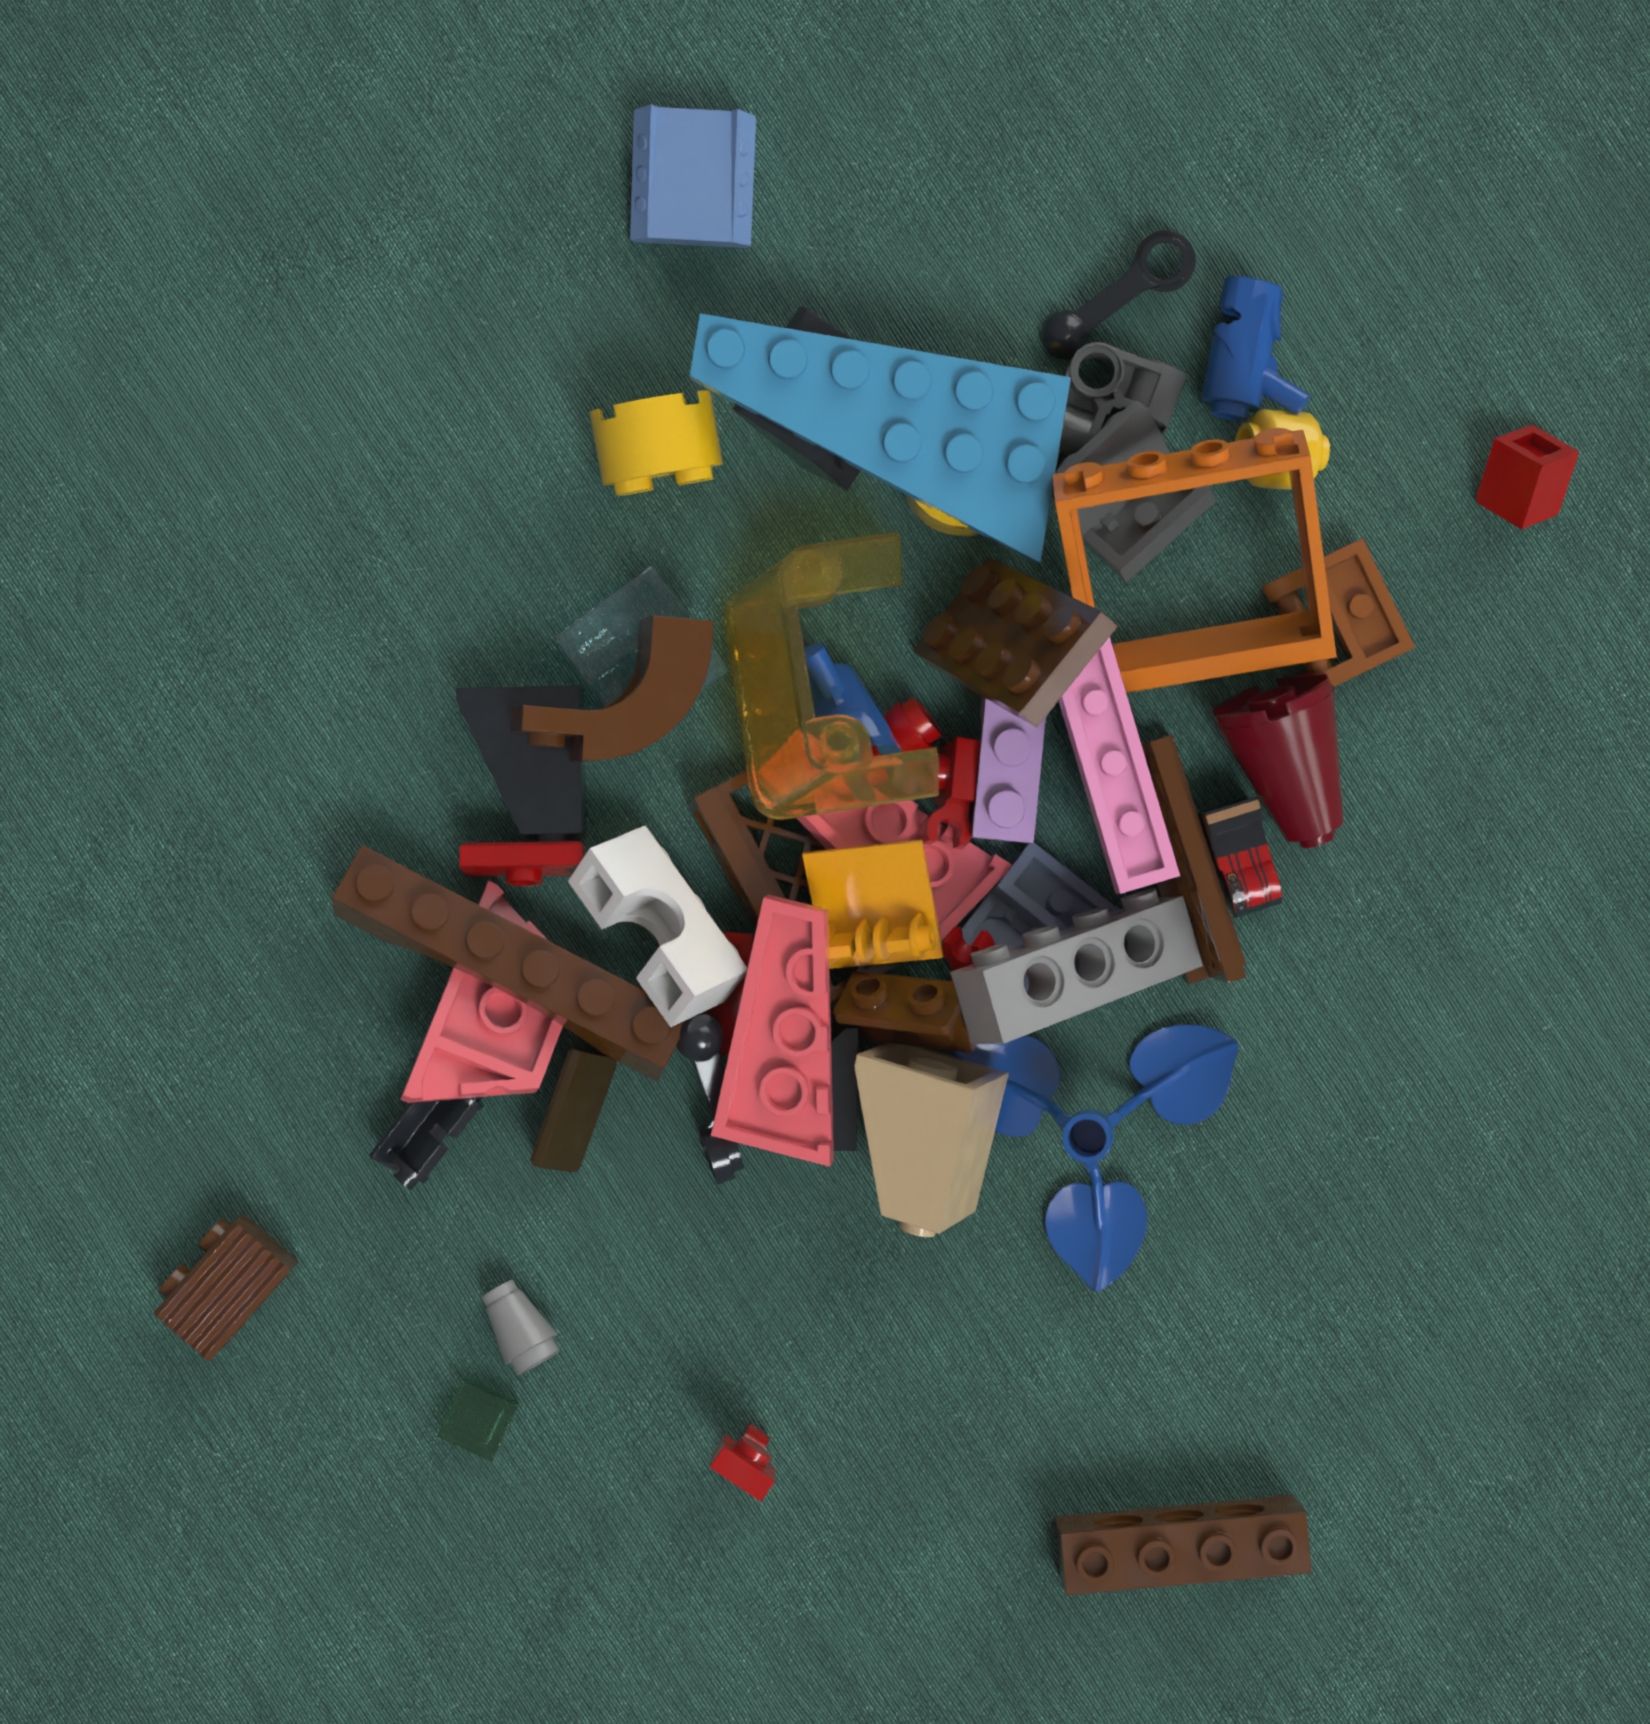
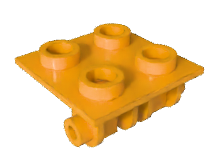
M922 839L803 852L802 856L812 905L828 909L829 969L944 957Z

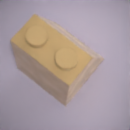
M885 1043L857 1054L854 1068L881 1216L900 1221L899 1228L906 1233L920 1237H934L935 1233H942L976 1211L1009 1073L919 1046Z

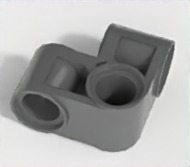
M1094 342L1084 345L1077 350L1063 376L1071 377L1058 455L1067 458L1071 454L1077 453L1103 429L1110 418V414L1114 415L1123 411L1134 401H1140L1149 408L1160 433L1165 434L1187 375L1168 364L1136 356L1106 343ZM1088 359L1102 362L1109 372L1108 385L1100 389L1086 386L1079 377L1078 370L1081 362Z

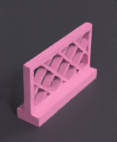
M1109 637L1059 699V704L1116 894H1121L1178 877L1180 873Z

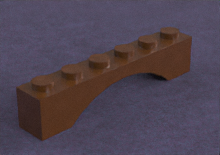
M363 845L332 897L334 915L389 944L440 961L507 993L564 1026L604 1055L657 1082L680 1039V1029L684 1021L670 1027L645 990Z

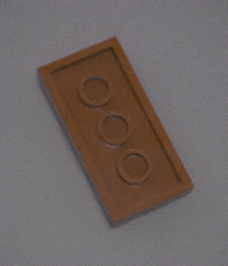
M988 557L982 566L975 568L966 576L961 585V592L946 611L930 621L923 632L922 641L913 652L930 667L1037 728L1118 626L1102 611Z

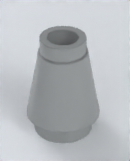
M514 1280L496 1287L482 1297L487 1307L486 1311L504 1364L508 1365L511 1363L518 1376L560 1352L554 1340L558 1333L521 1289H518Z

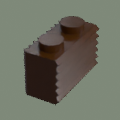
M245 1214L234 1220L231 1225L222 1218L198 1244V1247L206 1254L191 1271L184 1264L180 1265L157 1291L165 1300L155 1310V1316L208 1361L214 1358L299 1262Z

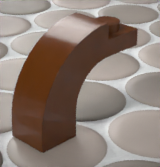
M655 615L640 619L634 672L628 685L616 699L596 710L529 705L512 707L510 732L528 734L527 745L565 748V737H571L569 762L614 759L630 755L648 747L665 736L683 719L699 695L710 664L714 621Z

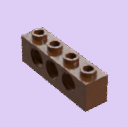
M1294 1495L1054 1517L1059 1577L1066 1595L1312 1573L1307 1515Z

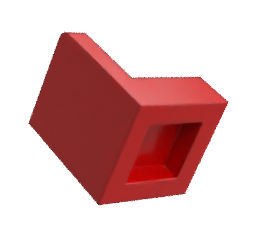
M1529 425L1494 438L1476 501L1521 530L1552 518L1561 509L1579 451L1534 425Z

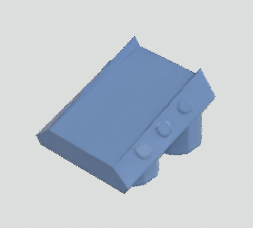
M652 104L635 109L630 241L637 243L734 248L751 247L753 182L756 156V116L740 109L726 111L657 107Z

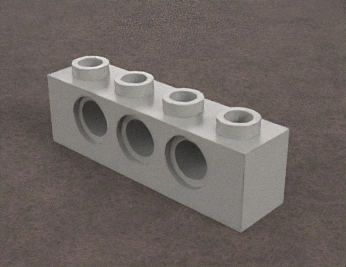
M1156 889L1136 892L1121 898L1123 908L1109 913L1107 907H1100L1072 916L1074 926L1059 931L1058 926L1053 925L1027 932L1022 935L1024 945L1008 950L1007 944H1001L972 953L973 964L951 972L971 1044H1004L1202 967L1203 964L1184 897L1158 898ZM1125 936H1126V939H1127V952L1125 951V948H1124V938H1125ZM1076 954L1079 960V968L1077 972L1074 966V958ZM1025 972H1027L1029 977L1027 993L1023 983Z

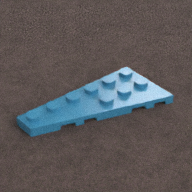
M700 313L690 380L756 415L759 414L782 426L802 440L814 446L817 445L842 458L849 465L930 508L933 507L967 525V528L982 536L990 537L1018 552V555L1037 565L1041 563L1053 489L1052 475L1056 471L1071 377Z

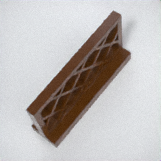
M819 733L812 735L813 738L824 744ZM782 752L705 791L687 803L755 930L757 929L763 898L768 894L785 898L777 881L790 885L787 896L789 900L795 901L799 888L809 890L808 881L801 879L805 868L803 852H809L810 847L827 850L817 839L813 838L814 836L808 830H806L804 836L772 826L779 800L773 794L764 823L742 817L730 796V793L747 784L767 789L757 777ZM748 828L761 831L758 846ZM770 834L802 844L793 877L770 870L763 856ZM902 962L870 965L866 968L865 966H856L854 971L882 974ZM850 977L834 986L830 980V1004L841 996Z
M1170 735L1142 744L1180 873L1178 877L1155 883L1154 887L1158 898L1184 897L1203 964L1202 967L1184 973L1185 982L1191 984L1203 979L1212 978L1230 983L1245 978L1243 966L1247 965L1173 736Z

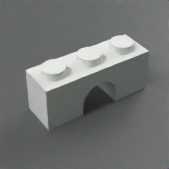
M646 825L591 847L568 880L601 929L618 922H634L645 927L655 936L660 946L636 979L670 1027L725 1002L747 974L748 968L740 958L735 946L721 932L706 911L702 900L691 890L671 862L667 851L658 844Z

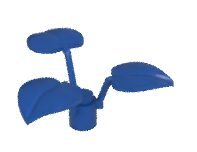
M1182 1024L1158 1029L1143 1038L1136 1046L1130 1058V1070L1135 1079L1144 1088L1109 1115L1097 1109H1083L1072 1117L1067 1115L1057 1104L1048 1100L1059 1087L1061 1072L1053 1052L1040 1040L1025 1035L1004 1044H977L973 1053L956 1051L953 1056L1009 1073L995 1132L1010 1137L1029 1135L1039 1125L1042 1110L1050 1113L1056 1120V1123L1064 1128L1062 1134L1063 1146L1070 1157L1085 1163L1091 1178V1185L1081 1182L1070 1183L1056 1193L1049 1203L1046 1212V1232L1058 1256L1085 1281L1090 1289L1097 1292L1113 1283L1130 1266L1142 1245L1147 1228V1210L1138 1190L1130 1183L1123 1181L1111 1182L1105 1185L1102 1183L1098 1161L1107 1155L1114 1142V1126L1150 1097L1157 1114L1169 1122L1190 1125L1209 1118L1222 1105L1229 1091L1233 1066L1239 1046L1233 1037L1207 1026Z

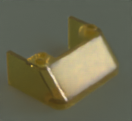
M899 531L798 547L732 595L725 606L724 620L750 794L757 810L769 818L777 820L791 819L939 796L937 747L873 757L869 733L860 721L851 716L841 714L815 718L798 613L800 608L825 604L836 595L901 586L902 560Z

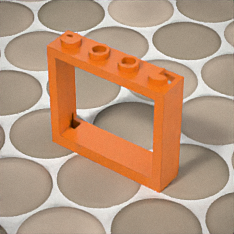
M1272 428L1258 433L1255 438L1230 443L1219 439L1206 440L1195 444L1191 450L1163 454L1159 451H1144L1131 456L1125 462L1102 466L1094 462L1079 463L1069 467L1064 473L1052 475L1055 504L1072 597L1095 608L1078 509L1289 471L1308 610L1112 644L1126 693L1337 657L1311 455L1303 429L1290 431L1286 428Z

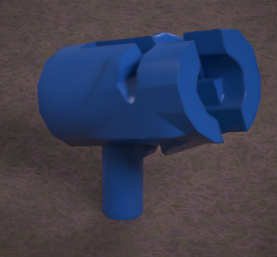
M1227 276L1225 278L1219 308L1222 309L1221 312L1225 317L1234 321L1230 324L1219 323L1214 327L1213 331L1214 334L1201 395V401L1212 406L1210 412L1212 416L1230 421H1246L1248 412H1258L1261 409L1263 395L1296 415L1302 412L1308 404L1311 394L1279 376L1278 363L1275 357L1271 355L1274 340L1281 341V303L1284 293L1281 292V286L1255 278Z
M814 643L807 646L801 652V657L811 676L802 689L803 701L852 789L861 793L875 790L871 779L863 767L859 750L850 736L851 732L856 728H860L870 747L876 746L892 778L895 779L904 771L907 760L859 675L849 665L833 664L822 643Z

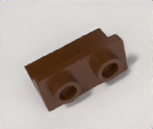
M853 971L833 1010L837 1023L858 1026V1033L862 1040L973 1053L977 1045L971 1044L954 982Z

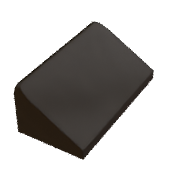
M576 1045L569 1050L530 1161H532L531 1165L567 1172L578 1171L617 1066L616 1060L580 1045Z

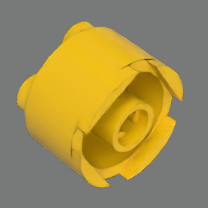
M710 390L698 391L700 402L698 404L686 405L683 393L613 405L615 418L604 420L603 412L600 409L590 411L589 415L602 486L614 485L615 495L625 496L654 490L652 478L675 475L678 486L713 480L712 467L723 465Z

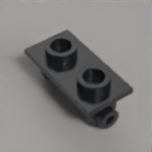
M483 1097L409 1103L369 1154V1157L394 1170L393 1176L409 1189H413L418 1182L426 1183L429 1179V1173L448 1150L442 1140L447 1134L455 1139L459 1136L478 1110L481 1111L485 1106L481 1101Z

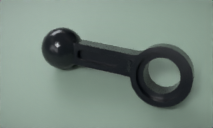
M1161 230L1147 236L1137 248L1135 264L1126 274L1076 311L1059 310L1045 320L1041 329V340L1045 349L1057 358H1072L1077 350L1088 343L1091 330L1144 291L1152 289L1159 292H1172L1183 287L1193 276L1196 267V254L1190 241L1180 233L1171 230ZM1161 243H1171L1178 247L1182 254V267L1174 277L1165 280L1158 279L1152 275L1148 268L1147 260L1149 253L1155 246Z
M700 1013L684 1021L676 1047L681 1055L694 1062L711 1112L709 1121L705 1125L698 1127L697 1132L717 1185L735 1179L734 1172L744 1169V1164L736 1142L711 1136L725 1074L718 1054L722 1047L724 1036L721 1025L714 1017L706 1013Z

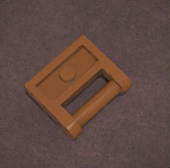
M1363 538L1324 556L1332 625L1348 660L1332 666L1329 659L1306 662L1305 665L1308 672L1326 673L1331 685L1335 687L1414 649L1415 646ZM1302 568L1261 587L1268 602L1272 603L1275 601L1281 615L1306 611L1296 591L1305 587Z

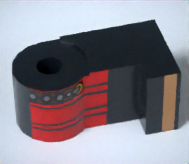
M1244 797L1197 812L1227 906L1232 916L1238 918L1281 904V887L1261 821L1264 819L1258 797Z

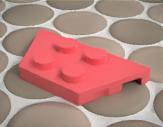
M490 881L487 882L478 905L546 939L530 920L526 923L502 897L504 891L497 884ZM452 968L400 1100L413 1103L535 1093L541 1085L563 1026L507 993L465 972Z

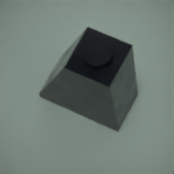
M579 685L456 688V701L520 834L536 835V842L573 841L572 834H587L585 762H569L571 737H565V748L527 745L528 734L510 732L512 707L529 705L584 710V689Z

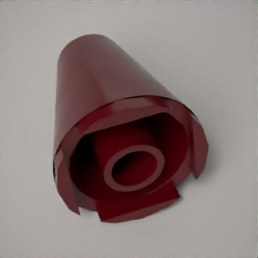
M1307 672L1276 679L1278 687L1259 693L1257 686L1246 689L1227 698L1213 710L1217 729L1282 836L1288 842H1299L1301 848L1317 847L1335 838L1334 830L1339 828L1344 822L1334 686L1331 685L1326 673Z

